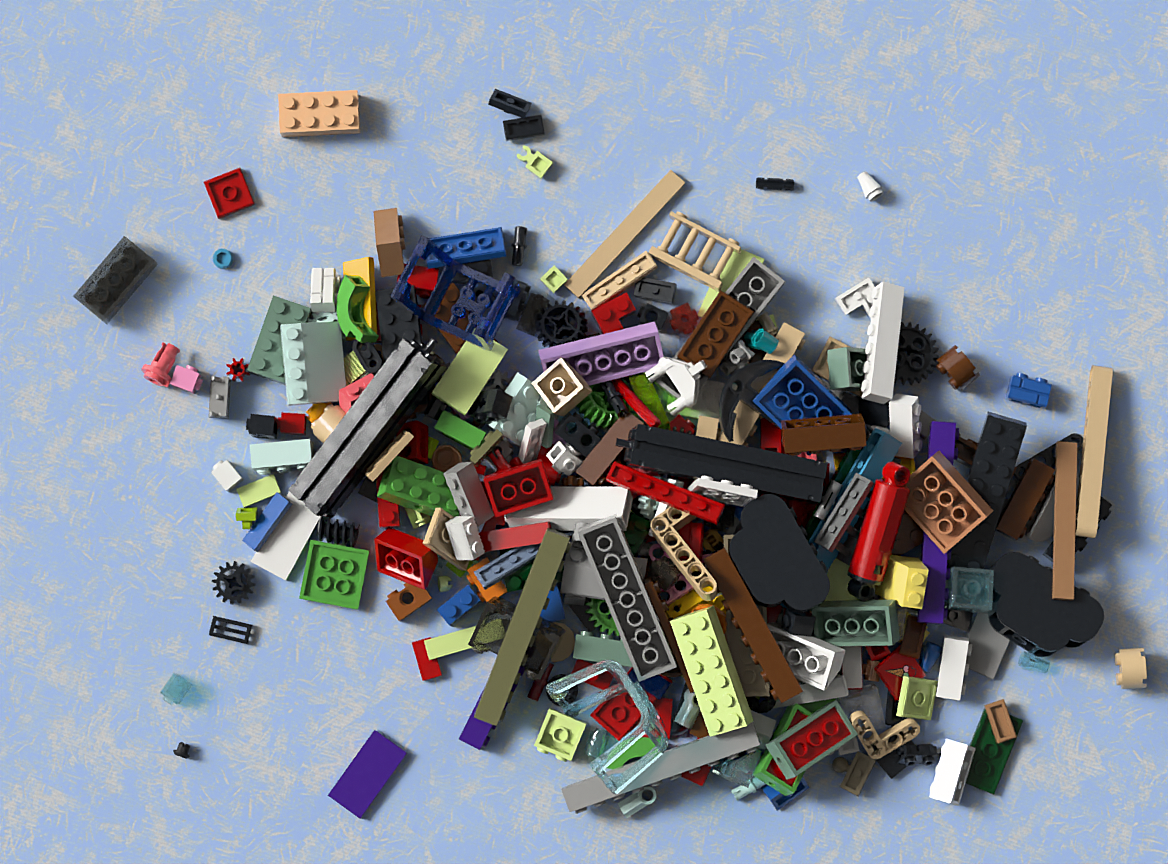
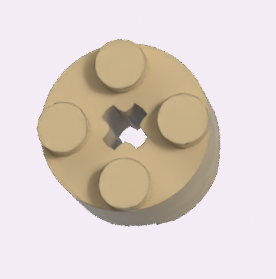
M329 404L324 409L321 417L312 423L311 429H313V434L324 443L346 413L339 405Z
M1144 648L1119 649V652L1114 654L1115 665H1119V673H1116V684L1121 685V689L1147 687V684H1143V679H1147L1145 656H1141Z

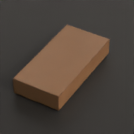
M1004 699L984 705L996 742L1001 743L1016 738L1017 736Z

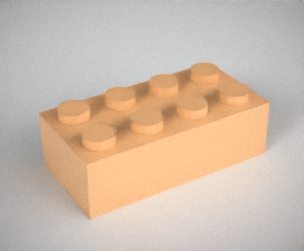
M357 90L278 94L279 125L282 137L361 133L359 94Z

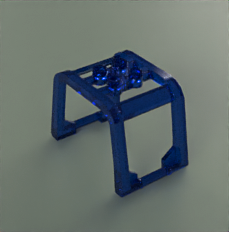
M421 235L390 297L422 321L482 349L491 351L494 346L493 340L514 298L518 297L522 290L514 276L504 272L501 280L498 281L460 264L440 249L431 239ZM432 254L446 266L424 309H421L409 299L412 285L407 280L419 257L425 260ZM458 272L469 277L470 280L467 286L460 290V297L457 303L452 306V315L447 323L434 316ZM477 282L487 285L484 294L478 296L476 303L473 300L475 298L473 290ZM496 289L498 295L492 305L491 296ZM491 307L487 317H484L485 310ZM466 308L471 313L468 316L469 323L464 331L455 327L458 319L465 317Z

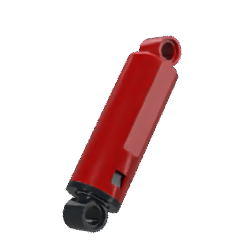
M888 462L882 471L884 479L875 480L847 575L852 578L847 587L849 594L864 602L874 597V585H882L910 493V489L904 486L910 479V470L896 462Z

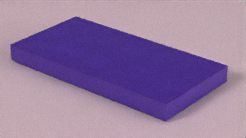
M374 730L328 796L361 819L407 752Z

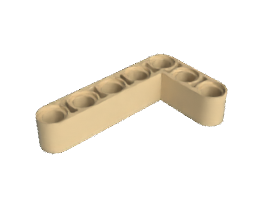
M670 506L651 521L652 535L699 596L705 601H712L718 594L716 581L677 533L679 529L694 520L696 516ZM679 514L681 518L673 519L672 516ZM660 525L665 527L662 531H658L655 528ZM673 540L677 542V544L674 546H669L667 544L669 541ZM681 556L689 557L686 561L679 560ZM694 571L701 572V574L696 577L691 575V573ZM706 586L713 588L710 592H705L703 589Z

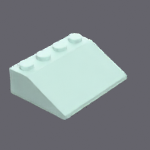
M339 322L282 324L280 329L287 406L339 402V390L346 387L342 335Z

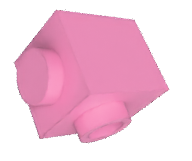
M177 365L170 384L195 394L196 390L199 391L203 379H200L201 375L197 373L198 369L189 365L186 368Z

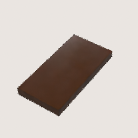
M720 290L678 353L677 358L687 363L692 362L693 365L703 360L707 367L700 373L710 379L754 311Z

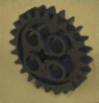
M901 322L899 341L902 343V346H898L897 359L900 361V364L896 365L894 383L900 379L902 385L906 381L913 385L914 380L919 384L922 378L926 380L928 374L933 373V368L938 364L935 361L939 358V355L935 353H937L939 348L933 347L936 340L930 341L932 334L925 335L926 328L920 331L919 324L912 328L911 322L908 323L907 327ZM913 343H919L921 349L915 348ZM911 362H918L920 367H914Z

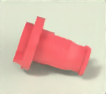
M163 342L162 348L157 352L151 365H143L141 370L144 373V378L155 385L168 388L172 379L168 373L180 350L170 343L166 345Z

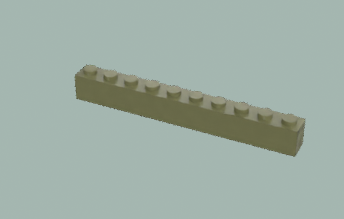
M550 528L546 529L478 703L474 718L497 726L499 721H503L506 710H503L506 702L510 703L514 693L511 691L513 684L517 685L521 673H518L520 665H525L528 658L525 652L528 646L532 647L536 636L532 634L534 629H539L543 619V617H540L542 609L546 610L550 601L547 598L550 590L554 591L557 580L554 578L557 572L561 573L565 563L562 560L564 553L568 554L571 548L570 536Z

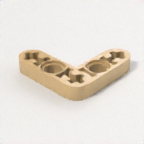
M855 711L849 718L850 723L858 734L859 740L872 759L883 757L920 733V726L913 718H907L879 735L863 711ZM858 719H861L864 724L862 727L858 724ZM871 731L872 735L869 738L864 739L863 735L866 732ZM897 735V739L895 741L888 742V739L891 736ZM875 743L877 747L876 751H874L871 744Z

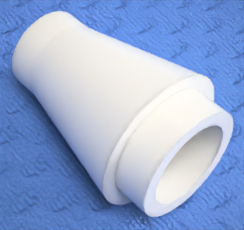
M867 171L857 177L865 198L869 199L870 202L883 195L882 187Z

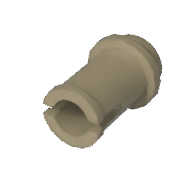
M768 312L757 318V321H759L765 331L774 337L778 334L779 328L775 327Z

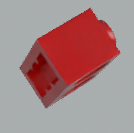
M418 420L405 423L396 434V437L402 430L410 432L414 437L397 456L422 465L428 464V426Z

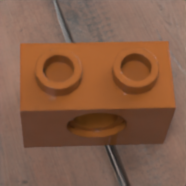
M405 583L403 584L405 586L404 589L399 592L396 589L387 595L389 599L385 602L398 621H402L433 599L426 589L424 590ZM406 593H411L414 597L413 602L410 604L403 602L402 598Z

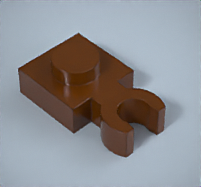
M567 475V478L562 479L561 487H584V478H579L576 475Z

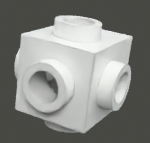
M560 441L546 455L553 464L552 467L558 473L564 472L568 476L577 470L582 462L578 457L579 452L571 445L567 447Z

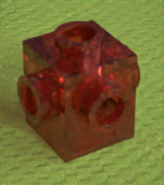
M688 302L669 311L672 318L669 320L670 325L679 334L683 332L685 335L692 333L695 329L694 327L698 325V314L695 309L691 310ZM686 318L687 322H683L681 319Z

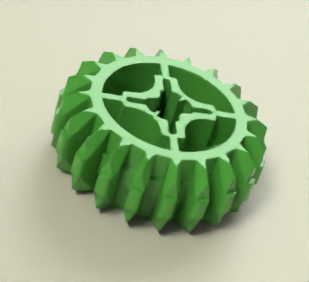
M603 382L589 385L592 392L578 403L576 407L580 408L579 413L584 414V419L587 418L590 420V423H595L596 427L601 425L605 429L606 427L611 428L619 417L616 415L612 405H609L607 402V396L601 388ZM622 399L627 407V402L624 399Z

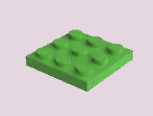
M310 540L299 599L359 610L370 551Z

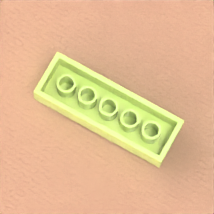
M714 605L671 620L670 623L709 736L742 728L753 722L754 720Z

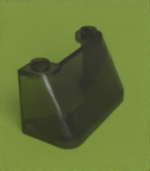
M493 597L487 601L468 643L472 650L480 654L491 651L498 655L517 605L500 597ZM544 618L539 629H534L532 635L536 637L532 647H527L525 654L528 655L525 665L522 666L525 668L526 676L533 680H541L566 632L562 627Z

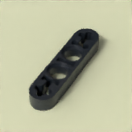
M1077 433L1070 434L1060 440L1062 442H1072V437L1074 440L1078 439L1077 451L1083 446V437ZM1056 443L1017 465L1014 473L1015 478L1020 480L1021 476L1018 474L1020 467L1026 469L1028 462L1033 458H1044L1046 465L1049 467L1055 465L1056 458L1052 455V450L1056 447Z

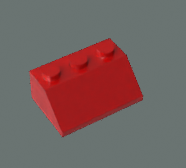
M388 527L374 538L378 572L424 590L428 587L438 563L437 553L423 544L424 540Z

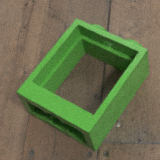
M446 411L442 412L434 427L436 432L470 450H473L477 445L481 446L485 442L484 438L487 435L486 432Z

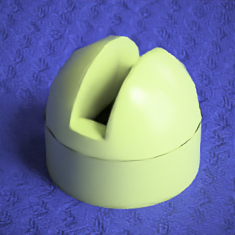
M438 576L439 592H446L452 588L453 585H448V582L452 581L450 577Z

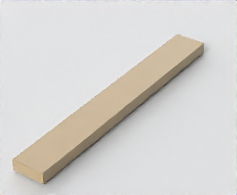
M670 170L571 276L564 286L579 299L684 186L685 182Z

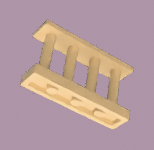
M671 211L669 216L674 222L661 246L657 248L652 246L648 252L649 255L719 292L723 286L720 281V275L733 251L738 254L742 251L739 243L731 238L726 240L687 220V216L677 211L675 214ZM682 224L691 229V232L679 254L673 257L668 254L669 251L667 249ZM699 233L709 239L696 263L690 266L685 263V257ZM717 242L726 247L713 273L708 275L702 272V267Z

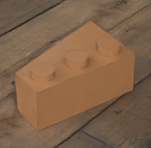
M397 208L373 211L381 277L405 274L403 250L406 248L402 215H398Z

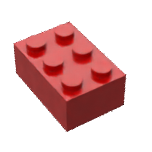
M542 458L486 475L483 479L495 517L554 499Z

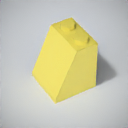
M891 555L882 585H874L875 594L887 600L896 599V604L902 607L922 609L929 570L919 558Z

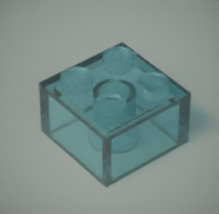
M964 567L951 568L948 581L949 596L947 610L982 613L991 611L994 570Z

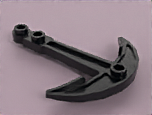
M776 360L753 362L744 365L727 380L719 400V421L723 433L729 442L734 441L733 430L737 413H734V410L739 400L782 431L753 402L759 393L751 387V383L757 377L763 376L773 369L780 368L785 363ZM733 383L737 384L736 390L732 388Z

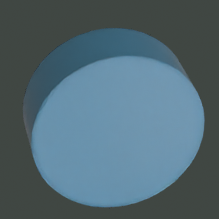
M218 249L213 255V262L218 268L227 269L233 263V256L227 249Z

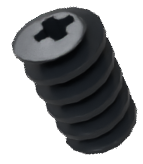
M320 516L317 535L319 541H323L326 537L327 543H330L334 538V542L337 545L341 540L343 546H346L350 541V547L354 548L357 543L360 524L356 529L354 522L347 527L345 520L342 525H339V519H336L334 524H332L330 517L324 522L323 516Z

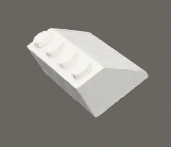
M768 623L767 626L795 678L821 690H826L840 671L846 650L813 636L791 635L781 628L782 623Z

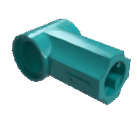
M764 329L746 332L744 336L747 347L763 350L767 354H771L777 348L779 342L777 338Z

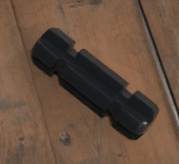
M758 177L756 178L755 186L757 189L767 187V189L782 190L784 188L785 190L792 191L794 189V180Z

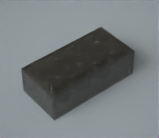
M124 236L73 297L105 324H108L158 264Z

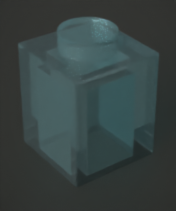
M173 673L160 692L164 695L162 699L170 705H173V703L179 704L193 684L177 673Z

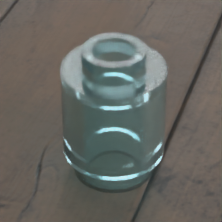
M598 728L595 729V732L590 731L585 745V754L600 759L601 755L605 752L610 738L606 736V731Z

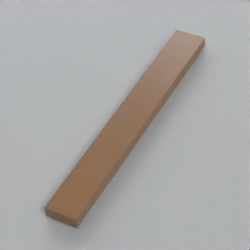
M1062 441L1056 442L1052 599L1072 601L1074 600L1077 443Z

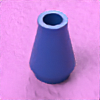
M927 641L926 645H923L920 667L923 671L930 673L932 667L942 654L941 646Z

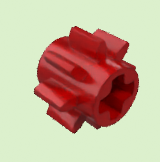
M233 358L231 365L226 364L230 368L226 375H233V382L237 378L244 382L243 377L245 375L250 376L247 372L249 364L243 365V358L240 359V362ZM241 365L240 368H241L243 371H242V373H241V372H238L237 375H236V372L234 371V368H235V367L238 368V367Z

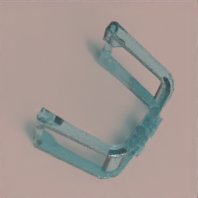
M603 660L546 686V690L552 699L561 706L566 715L575 717L624 692H629L641 714L639 725L613 747L589 763L592 770L613 794H618L665 752L668 745V737L657 718L659 714L656 708L649 701L647 693L642 689L639 682L633 683L626 670L618 662ZM607 670L618 682L614 686L572 704H569L564 699L569 688ZM646 733L656 746L623 773H615L608 776L604 769Z

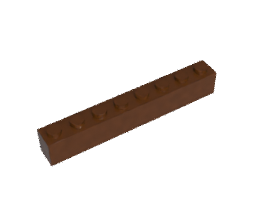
M723 548L703 559L705 562L703 566L717 583V592H721L724 600L721 601L726 611L731 610L734 616L731 620L735 628H740L744 634L741 636L742 641L746 647H751L754 652L751 654L756 665L760 664L763 669L760 674L765 683L770 682L773 689L770 692L775 701L780 700L783 703L803 692L726 549Z

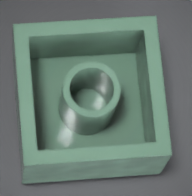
M843 347L827 350L830 390L861 391V385L865 376L863 367L867 359L865 349Z

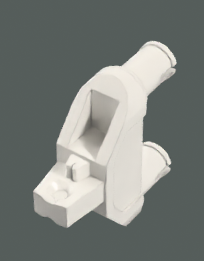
M662 357L656 366L645 372L646 377L651 376L648 378L651 383L665 373L668 374L681 394L680 398L667 405L668 410L676 407L670 412L673 416H676L686 407L690 408L696 405L699 392V378L701 377L699 372L704 370L707 365L703 360L693 365L692 362L687 363L670 357Z

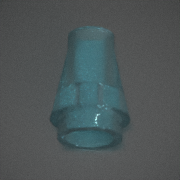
M1025 651L1021 653L1018 660V666L1022 667V670L1046 673L1050 665L1049 662Z

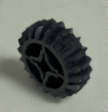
M565 300L562 301V305H559L558 301H555V306L548 303V310L542 308V314H537L539 321H535V327H537L535 334L538 335V341H543V347L548 345L553 347L586 338L585 332H588V327L585 325L588 324V321L584 318L585 313L580 312L579 306L574 308V303L572 302L568 306ZM562 314L560 317H553L555 315ZM570 316L576 320L578 324L577 329L569 324ZM546 324L554 330L553 337L546 332ZM563 336H570L568 338L561 339Z

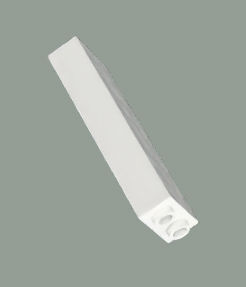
M551 487L554 495L553 500L504 515L505 522L508 523L510 528L550 522L551 529L555 531H574L576 523L584 522L591 524L617 514L623 531H626L633 498L630 490L622 487Z

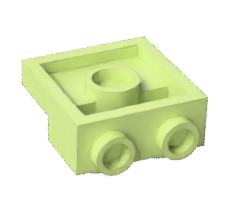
M549 708L534 746L538 747L537 750L542 753L548 754L550 752L555 754L556 758L561 761H571L587 723Z

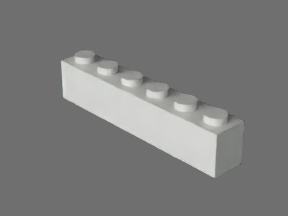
M882 282L872 291L873 306L870 309L871 324L867 331L869 342L865 349L867 359L863 367L865 376L861 385L862 399L885 404L893 397L905 287Z

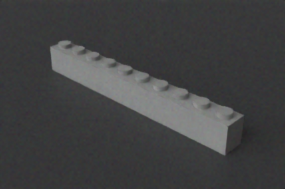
M751 722L745 727L711 737L708 735L563 787L561 790L569 812L575 811L578 814L586 811V807L594 804V807L605 804L606 799L613 797V800L625 797L624 793L632 791V794L644 790L643 786L651 784V787L663 783L662 780L670 777V780L681 777V773L685 771L694 773L701 770L700 766L708 764L710 767L720 763L719 759L727 757V760L738 757L739 752L745 750L746 753L753 752L758 749L757 746L761 742L754 722Z

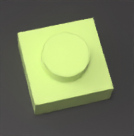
M555 265L540 278L553 294L568 281Z

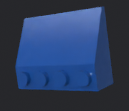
M795 354L777 371L753 400L780 428L781 420L852 414L851 409ZM806 451V452H805L808 456L811 455V453H809V451Z

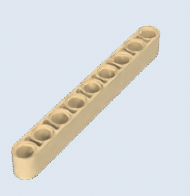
M1092 365L1090 370L1076 506L1075 536L1095 538L1097 534L1113 369L1109 367Z

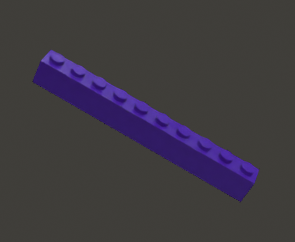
M938 421L930 423L928 459L940 451L952 465L954 460H957L958 448H955V440L959 439V428H956V423ZM924 531L921 561L929 571L923 607L918 609L917 623L943 624V620H947V608H944V601L948 600L949 588H945L946 580L950 578V568H947V560L951 559V549L944 554Z

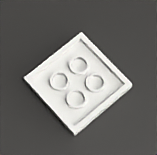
M701 476L687 489L714 501L745 507L747 503L756 499L758 490H754L751 485L741 484V487L735 486L731 481L721 480V482L713 481L712 477Z

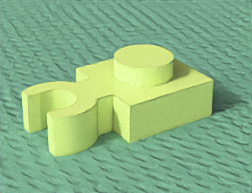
M524 145L523 149L527 151V155L521 156L517 154V158L520 161H527L528 163L525 168L542 179L553 162L538 151L533 155L530 148Z

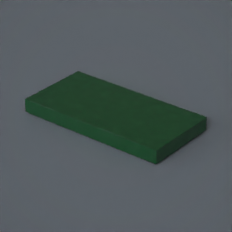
M985 707L969 745L975 748L966 784L994 795L1016 738L997 743ZM1010 715L1016 736H1018L1023 720Z

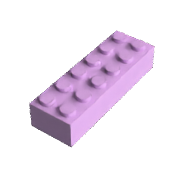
M655 321L538 350L543 372L562 357L583 377L588 385L646 372L656 366L660 358L664 357Z

